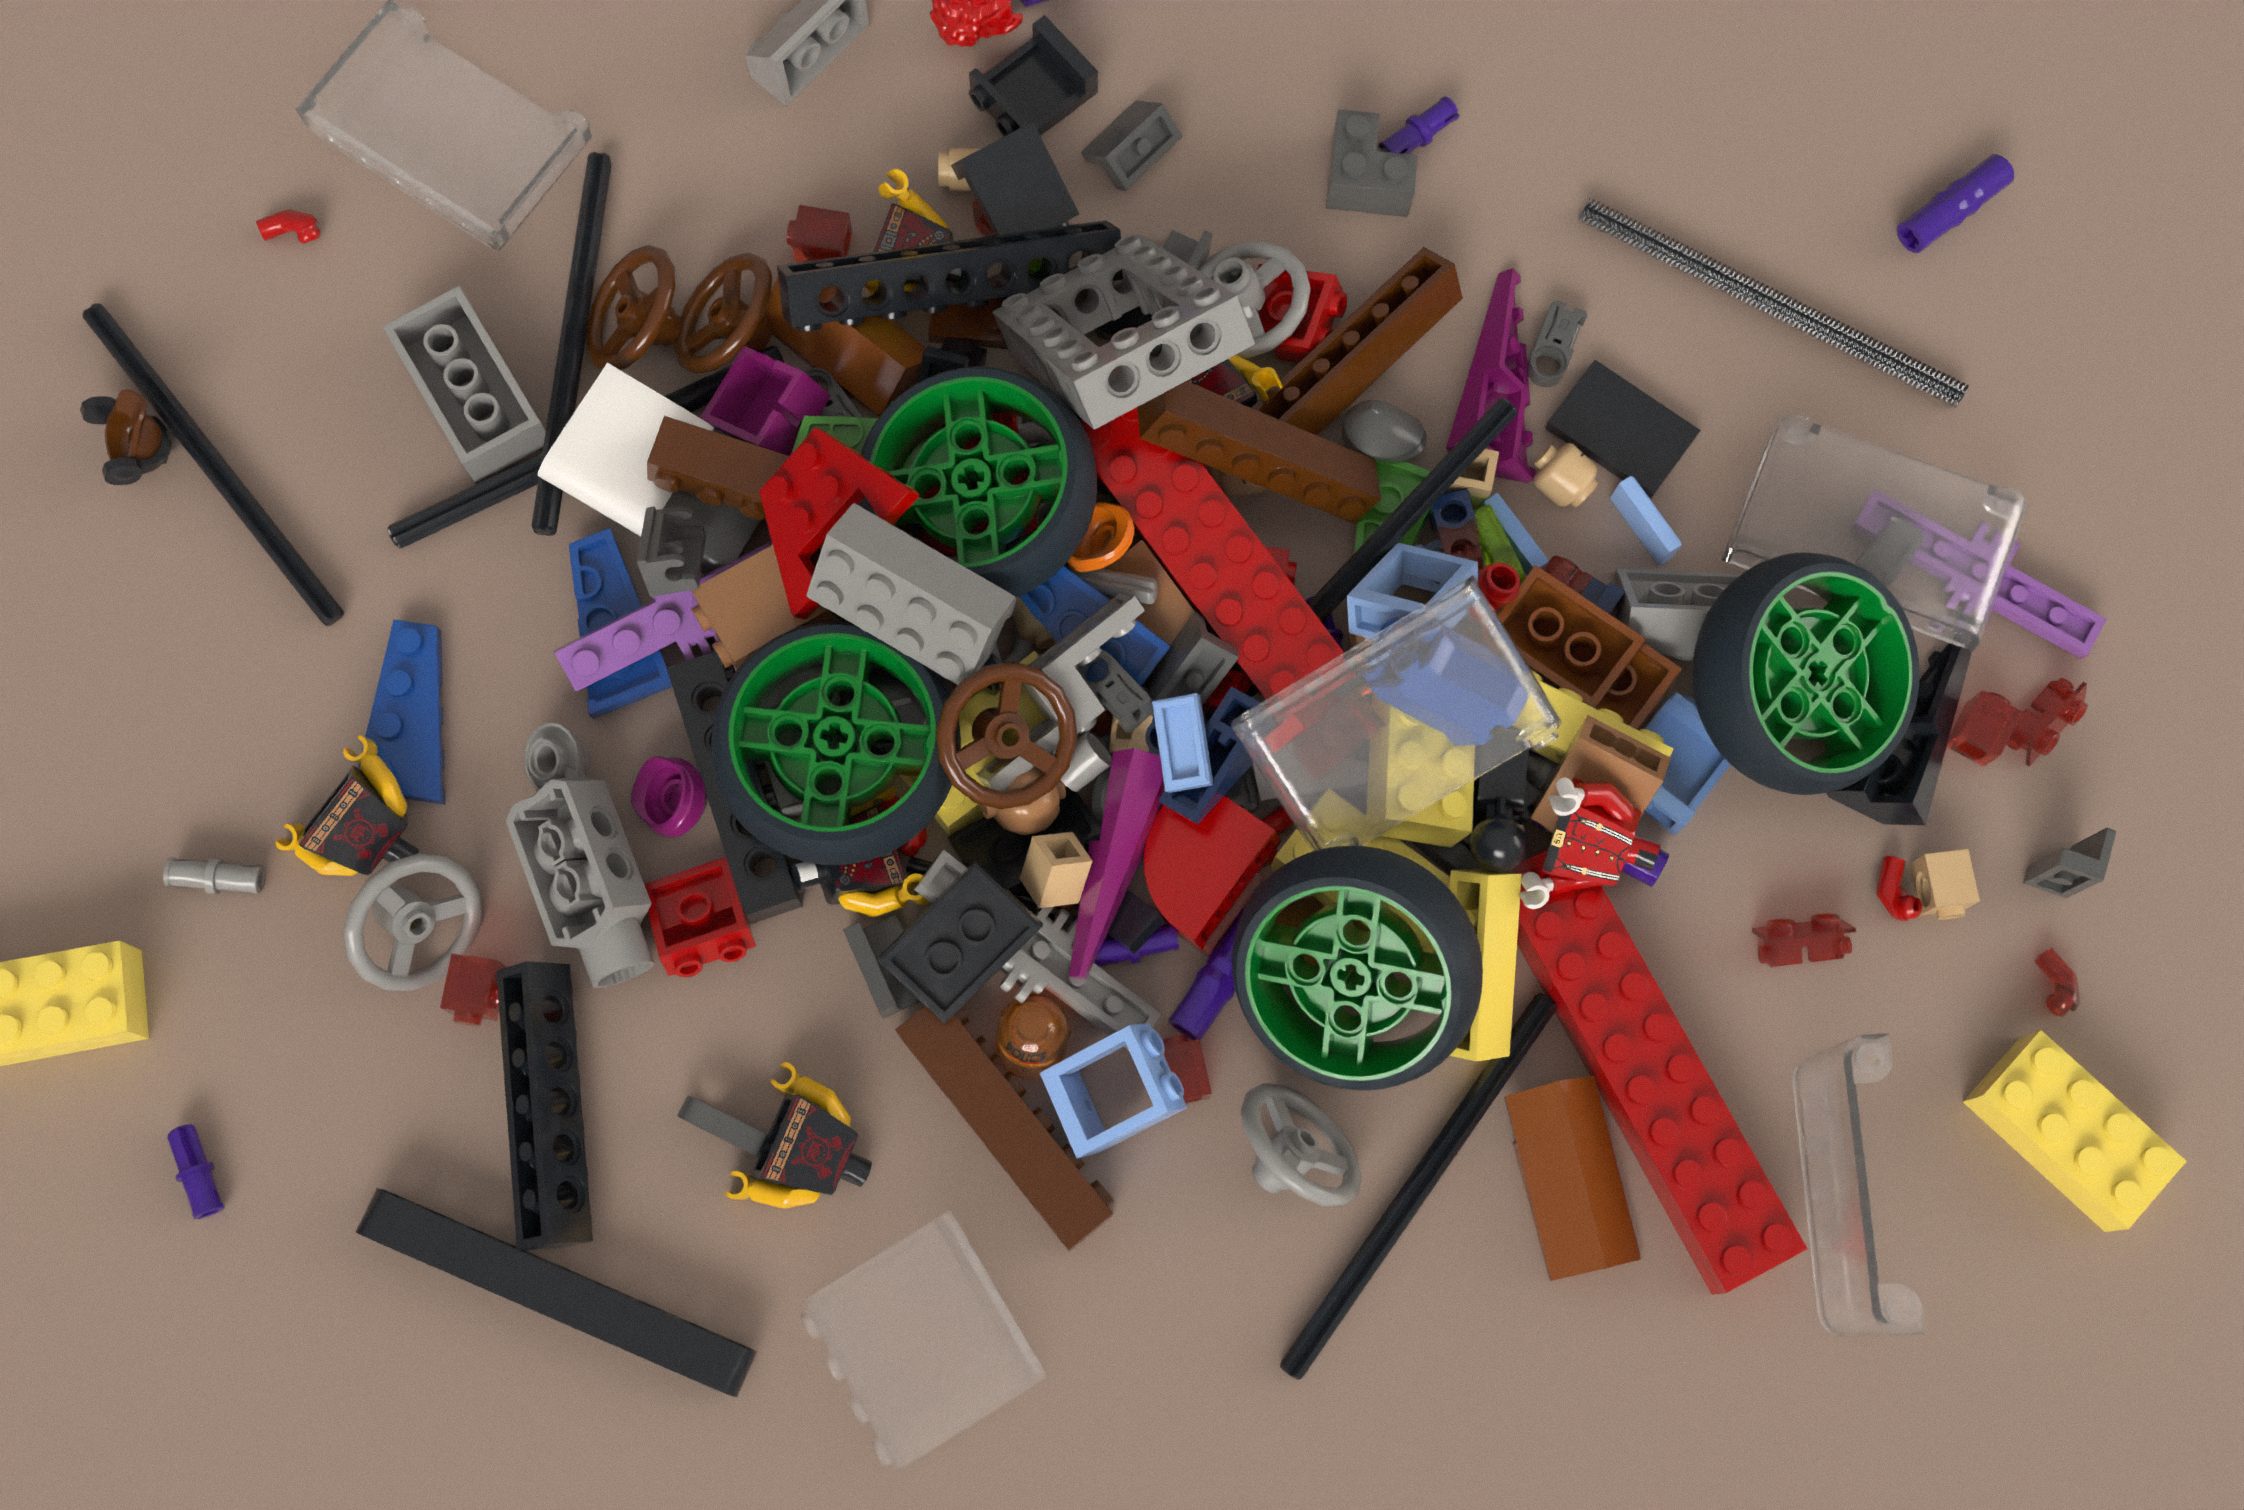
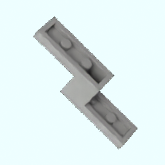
M1119 593L1028 665L1041 669L1062 686L1075 711L1077 737L1092 729L1097 723L1096 717L1105 709L1075 666L1077 664L1079 666L1088 664L1101 653L1100 646L1111 637L1119 638L1134 628L1136 625L1135 618L1145 611L1135 596ZM1022 683L1025 690L1046 717V719L1029 731V740L1054 756L1059 741L1057 715L1047 697L1033 686ZM1016 756L996 772L991 773L994 766L1002 760V758L997 757L976 775L984 786L1004 791L1017 776L1028 772L1034 766L1020 756Z

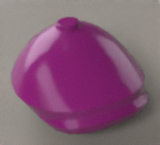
M654 756L643 764L637 775L631 792V804L638 816L655 833L664 837L681 836L688 832L704 814L707 805L705 784L697 769L688 761L677 757L665 758Z

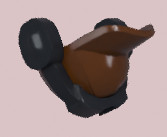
M133 390L120 391L117 399L107 396L91 397L83 401L80 407L83 420L87 423L106 424L105 444L110 460L103 465L102 473L105 481L111 485H129L137 482L142 474L154 471L162 464H166L171 451L172 442L167 435L166 426L156 416L146 414L147 405L145 398Z

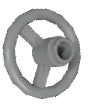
M1269 241L1242 242L1218 251L1204 262L1198 270L1210 279L1214 276L1213 281L1237 295L1255 345L1236 354L1244 359L1273 350L1293 334L1307 312L1311 287L1306 268L1289 249ZM1246 258L1268 259L1255 272L1252 266L1243 260ZM1286 270L1291 276L1294 288L1291 306L1281 322L1265 333L1258 311L1265 302L1264 288Z
M415 854L390 862L366 880L350 904L343 930L348 960L362 979L383 990L413 991L438 982L453 969L475 941L483 916L480 889L465 867L446 856ZM418 872L439 873L453 881L461 894L426 903L408 888L389 886L399 878ZM371 906L377 924L395 937L387 971L375 965L365 951L363 929L368 910ZM464 914L459 935L447 953L430 966L409 973L414 945L430 935L435 922Z
M1262 1083L1246 1093L1241 1108V1116L1245 1134L1257 1154L1252 1172L1256 1181L1265 1190L1276 1194L1281 1190L1291 1189L1298 1196L1313 1203L1332 1207H1342L1357 1197L1362 1175L1356 1153L1344 1132L1318 1105L1305 1095L1284 1085ZM1264 1103L1267 1104L1277 1130L1276 1137L1272 1141H1270L1263 1128L1260 1116V1109ZM1287 1107L1314 1123L1329 1141L1335 1154L1318 1149V1141L1310 1131L1302 1127H1295ZM1315 1167L1343 1176L1339 1187L1333 1188L1315 1183L1304 1175L1311 1168Z

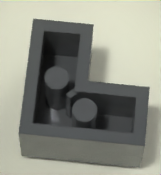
M1338 109L1332 139L1326 208L1408 217L1415 191L1418 155L1376 151L1379 113Z

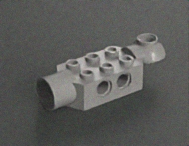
M549 722L541 725L530 735L525 747L524 757L527 777L533 788L538 792L533 797L522 799L518 803L513 804L506 823L551 946L578 948L594 988L616 985L645 973L655 964L640 926L651 906V901L605 780L591 779L586 776L590 765V755L586 745L572 731L561 724Z

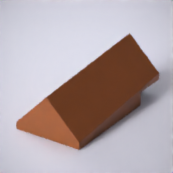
M777 278L764 314L768 324L772 327V335L812 368H822L828 371L850 400L855 397L877 417H880L891 402L918 382L922 354L926 347L890 319L877 315L865 317L863 323L856 325H842L839 321L822 323L823 327L819 330L799 331L797 327L792 328L783 317L779 279ZM829 286L823 289L819 296V303L830 302L836 295V286Z
M1536 565L1520 585L1518 596L1504 606L1483 635V637L1525 667L1539 674L1542 679L1556 689H1569L1580 695L1583 703L1597 710L1608 709L1617 713L1623 718V723L1638 731L1654 714L1682 670L1680 666L1645 644L1646 638Z
M1587 1076L1558 1080L1505 1096L1504 1099L1516 1140L1513 1146L1550 1281L1641 1260L1595 1077Z

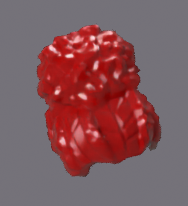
M932 0L933 10L929 12L931 20L938 29L939 37L944 39L949 46L972 47L981 37L989 38L992 35H1005L1023 23L1022 13L1015 14L1012 12L1011 0Z

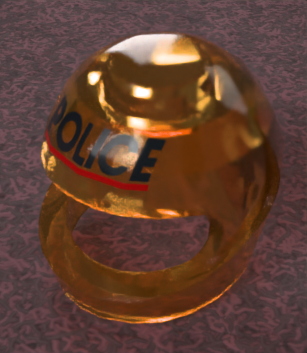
M1030 993L1023 1003L1014 999L1001 1010L995 1046L999 1060L1008 1071H1011L1020 1078L1036 1079L1041 1077L1040 1072L1062 1061L1069 1044L1072 1029L1063 1006L1055 999L1044 994Z

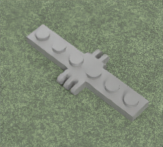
M943 850L937 855L914 890L933 903L967 867ZM1053 907L1038 908L1035 916L1043 923V927L1002 967L1008 973L999 987L1008 992L1017 979L1022 982L1014 996L1020 1003L1026 1000L1031 991L1040 994L1045 988L1108 1036L1134 1024L1150 1023L1153 1029L1161 1013L1096 964H1093L1087 979L1069 977L1073 951L1072 944L1074 943L1077 919L1070 924L1066 931L1062 926L1069 917V912L1061 908L1053 920H1051L1047 916Z

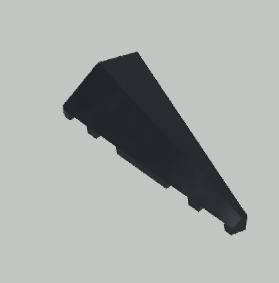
M1957 623L1953 627L1954 637L1942 652L1934 651L1929 657L1930 667L1919 679L1918 697L1913 717L1906 733L1893 753L1881 766L1863 779L1845 788L1827 792L1826 794L1829 798L1881 824L1926 825L1977 635L1971 623Z

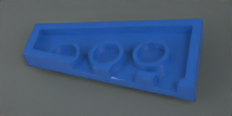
M610 528L569 544L574 594L578 606L580 637L642 606ZM661 650L587 686L589 716L595 719L671 688L672 684Z
M1065 565L1037 588L1018 596L1035 618L1040 620L1056 643L1111 600ZM1135 618L1136 625L1133 629L1119 638L1111 637L1100 648L1107 651L1142 687L1172 645ZM1097 662L1091 665L1087 671V680L1091 682L1102 680L1108 673V664Z
M393 620L365 737L371 739L377 745V756L383 760L396 777L405 799L445 805V789L443 788L442 769L445 768L441 735V725H444L440 692V686L443 685L441 630L435 625Z

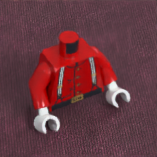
M1566 777L1560 778L1555 784L1560 795L1551 794L1548 797L1554 812L1560 816L1541 871L1546 874L1541 879L1534 872L1525 873L1522 876L1521 884L1526 891L1521 892L1519 896L1526 907L1537 909L1546 904L1550 895L1553 896L1572 890L1596 886L1617 885L1625 862L1652 871L1661 845L1634 836L1641 812L1633 807L1613 784L1608 782L1585 783L1576 778H1573L1572 781Z

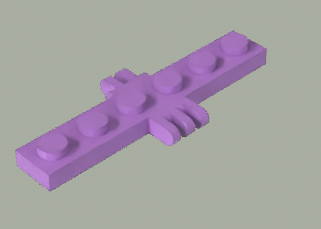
M1875 490L1868 496L1849 531L1874 544L1886 526L1892 525L1886 520L1897 517L1920 532L1924 537L1923 542L1907 563L1945 584L1941 592L1948 595V598L1942 607V611L1950 615L1958 602H1960L1964 606L1957 619L1966 623L1974 610L1981 614L1988 607L2079 659H2083L2089 654L2107 619L2010 566L2009 564L2020 546L2019 542L2011 539L2003 551L1999 550L1998 547L2005 534L1996 530L1988 543L1983 541L1989 529V526L1983 522L1978 524L1967 542Z
M772 541L701 576L699 585L773 545ZM691 590L653 596V601L554 650L575 692L674 642H677L686 661L696 658L695 653L690 648L698 644L703 655L712 653L706 639L714 636L715 643L719 640L712 629L703 632L694 617L691 608L696 606L697 603Z

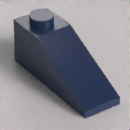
M1231 686L1205 726L1213 785L1172 793L1164 791L1158 801L1198 825L1251 767L1267 742L1264 740V737L1277 727L1272 721L1275 717L1270 708Z

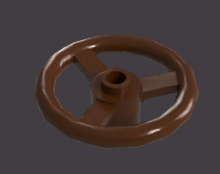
M646 245L632 250L613 267L601 284L590 309L586 333V351L593 366L603 370L607 363L619 370L629 368L647 352L651 345L657 346L662 344L668 346L679 335L682 319L676 314L675 309L671 307L675 292V267L664 249ZM653 263L658 272V287L647 294L638 289L632 273L642 265ZM619 290L621 298L618 300L615 308L618 327L603 346V329L606 316ZM635 337L629 345L621 350L629 338Z
M750 252L731 256L712 269L696 287L682 311V326L674 343V350L679 365L694 374L714 371L734 358L744 346L757 352L762 351L767 346L772 336V327L768 324L764 314L771 298L772 273L764 258ZM746 270L752 271L755 277L754 293L749 305L740 299L741 273ZM723 284V297L716 299L708 310V324L693 334L700 313L710 297ZM715 339L725 340L719 347L707 355H694Z
M1017 662L988 665L961 680L943 704L936 729L939 762L952 786L974 803L997 809L1030 805L1051 792L1070 768L1078 740L1075 711L1062 686L1041 669ZM1002 682L998 708H987L976 716L972 725L974 741L956 751L955 730L961 711L975 693L992 683ZM1022 683L1033 686L1047 697L1057 715L1059 741L1054 756L1029 740L1028 725L1018 715ZM992 754L1002 759L1020 756L1042 771L1043 774L1023 788L1000 791L982 786L965 772V769Z

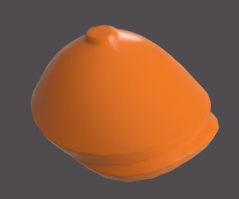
M1095 503L1088 530L1076 551L1067 561L1069 567L1078 572L1095 571L1105 568L1119 559L1130 547L1134 536L1133 519L1129 512L1116 503Z

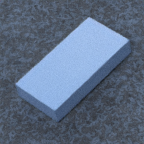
M1630 476L1621 481L1611 495L1610 500L1660 567L1673 558L1681 547L1682 542L1636 479Z
M1194 693L1152 701L1165 791L1172 793L1213 785L1200 695Z

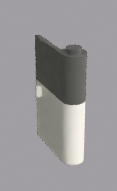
M607 363L547 453L537 475L640 537L646 508L654 506L656 510L677 506L692 508V517L677 519L674 523L681 528H686L690 525L704 527L706 542L701 569L703 574H707L741 557L761 520L749 518L743 515L739 509L724 504L721 506L708 505L700 501L696 495L681 490L678 492L662 490L647 478V461L664 416L726 436L729 435Z

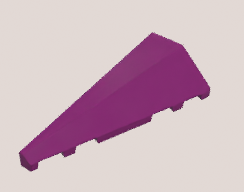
M1514 268L1498 274L1446 450L1450 452L1456 443L1466 435L1496 401L1503 397L1513 404L1518 412L1515 418L1486 449L1499 452L1494 477L1527 483L1534 481L1533 478L1536 472L1535 468L1529 467L1527 464L1526 447L1533 444V432L1525 431L1524 412L1525 407L1530 405L1526 345L1518 342L1517 324L1524 320L1523 309L1515 305V287L1521 283V276Z
M1135 748L1113 751L1100 840L1089 841L1088 855L1093 862L1081 895L1069 977L1087 979L1144 854L1147 836L1156 815L1163 806L1158 801L1165 791L1160 755Z

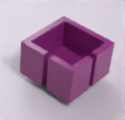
M744 346L700 418L732 438L790 456L804 416H819L831 396L804 371L781 361H774L771 357Z

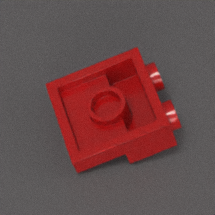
M1286 270L1264 288L1265 302L1258 311L1265 333L1281 322L1291 306L1294 288L1291 276ZM1306 271L1311 287L1307 312L1293 334L1271 350L1275 351L1279 360L1301 362L1333 332L1331 328L1335 317L1342 318L1347 308V295L1335 274Z
M726 857L644 884L651 901V906L647 912L658 956L668 976L676 974L679 977H691L702 970L703 964L718 959L723 962H735L746 955L747 949L756 947L750 922L744 915Z

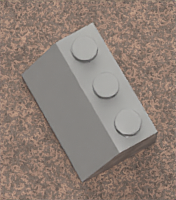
M802 0L792 11L789 10L783 13L778 19L776 26L764 38H758L752 43L748 53L745 55L750 77L787 107L869 26L866 0Z
M1616 568L1615 585L1625 591L1616 604V619L1646 638L1645 644L1663 656H1673L1680 660H1693L1698 634L1708 611L1720 593L1739 577L1741 573Z

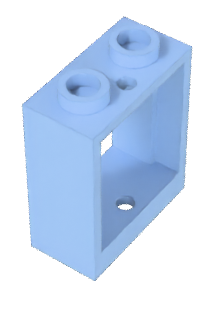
M1397 543L1347 595L1349 633L1377 640L1380 637L1379 631L1381 627L1392 618L1398 617L1404 620L1408 616L1436 614L1447 627L1452 629L1478 600V562ZM1402 584L1436 592L1427 604L1391 596Z
M1150 1023L1129 1025L1040 1072L1076 1158L1098 1154L1187 1108L1183 1099V1085L1178 1076L1170 1070L1163 1055L1165 1052L1164 1043L1160 1035L1151 1028ZM1127 1045L1153 1106L1105 1131L1079 1070Z

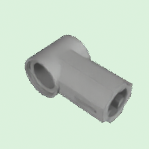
M1086 732L1077 740L1070 768L1061 778V781L1070 790L1078 792L1111 766L1113 753L1108 752L1110 736L1108 734L1098 735L1094 732Z

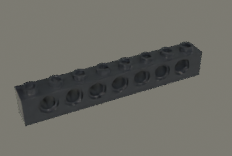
M1104 220L777 265L782 314L792 328L797 327L799 331H815L823 327L822 323L839 321L842 325H856L863 323L865 317L881 315L885 319H897L905 317L907 315L906 311L922 309L927 313H939L946 311L948 305L963 303L968 307H980L987 305L989 299L1001 297L1007 299L1018 293L1027 294L1039 288L1041 281L1045 278L1059 273L1064 275L1078 266L1069 268V260L1078 251L1082 253V260L1087 256L1094 254L1102 255L1114 249L1115 243L1121 239V230L1109 221ZM1037 257H1041L1042 263L1040 268L1036 272L1028 274L1030 262ZM1001 262L1002 268L999 275L994 279L988 280L987 273L989 268L993 264ZM960 268L961 276L959 280L953 285H946L948 273L953 269ZM1122 269L1114 275L1113 281L1123 280ZM919 274L920 281L918 286L911 291H904V284L907 278L911 275ZM871 280H878L877 291L872 296L862 297L864 285ZM829 286H836L835 297L830 302L819 303V296L822 290Z

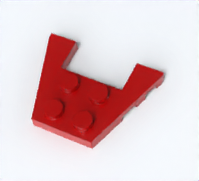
M816 427L759 490L792 615L806 620L820 605L806 597L816 568L810 557L825 541L827 533L853 503L858 505L865 497L878 517L893 525L920 496L916 490L901 483L883 468L869 462L859 452L827 431Z

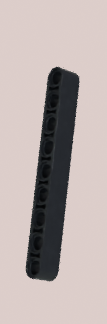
M380 1188L376 1189L356 1230V1233L733 1397L738 1396L757 1351L528 1251H517V1247Z

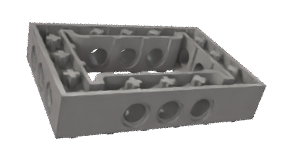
M1129 235L1115 243L1114 249L1102 255L1094 254L1083 258L1078 262V267L1064 275L1059 273L1045 278L1041 281L1039 288L1027 294L1018 293L1008 297L1003 301L1002 307L992 312L1011 356L1043 385L1058 395L1070 409L1094 430L1255 345L1237 295L1143 235ZM1121 269L1125 270L1122 282L1113 286L1114 275ZM1088 288V295L1085 301L1075 305L1077 294L1082 289ZM1140 306L1143 314L1147 315L1150 313L1152 315L1151 321L1138 328H1126L1112 336L1111 342L1100 348L1084 336V334L1097 327L1122 317V314ZM1162 344L1160 355L1156 359L1149 361L1152 349ZM1122 365L1120 376L1115 381L1110 382L1109 374L1115 367Z

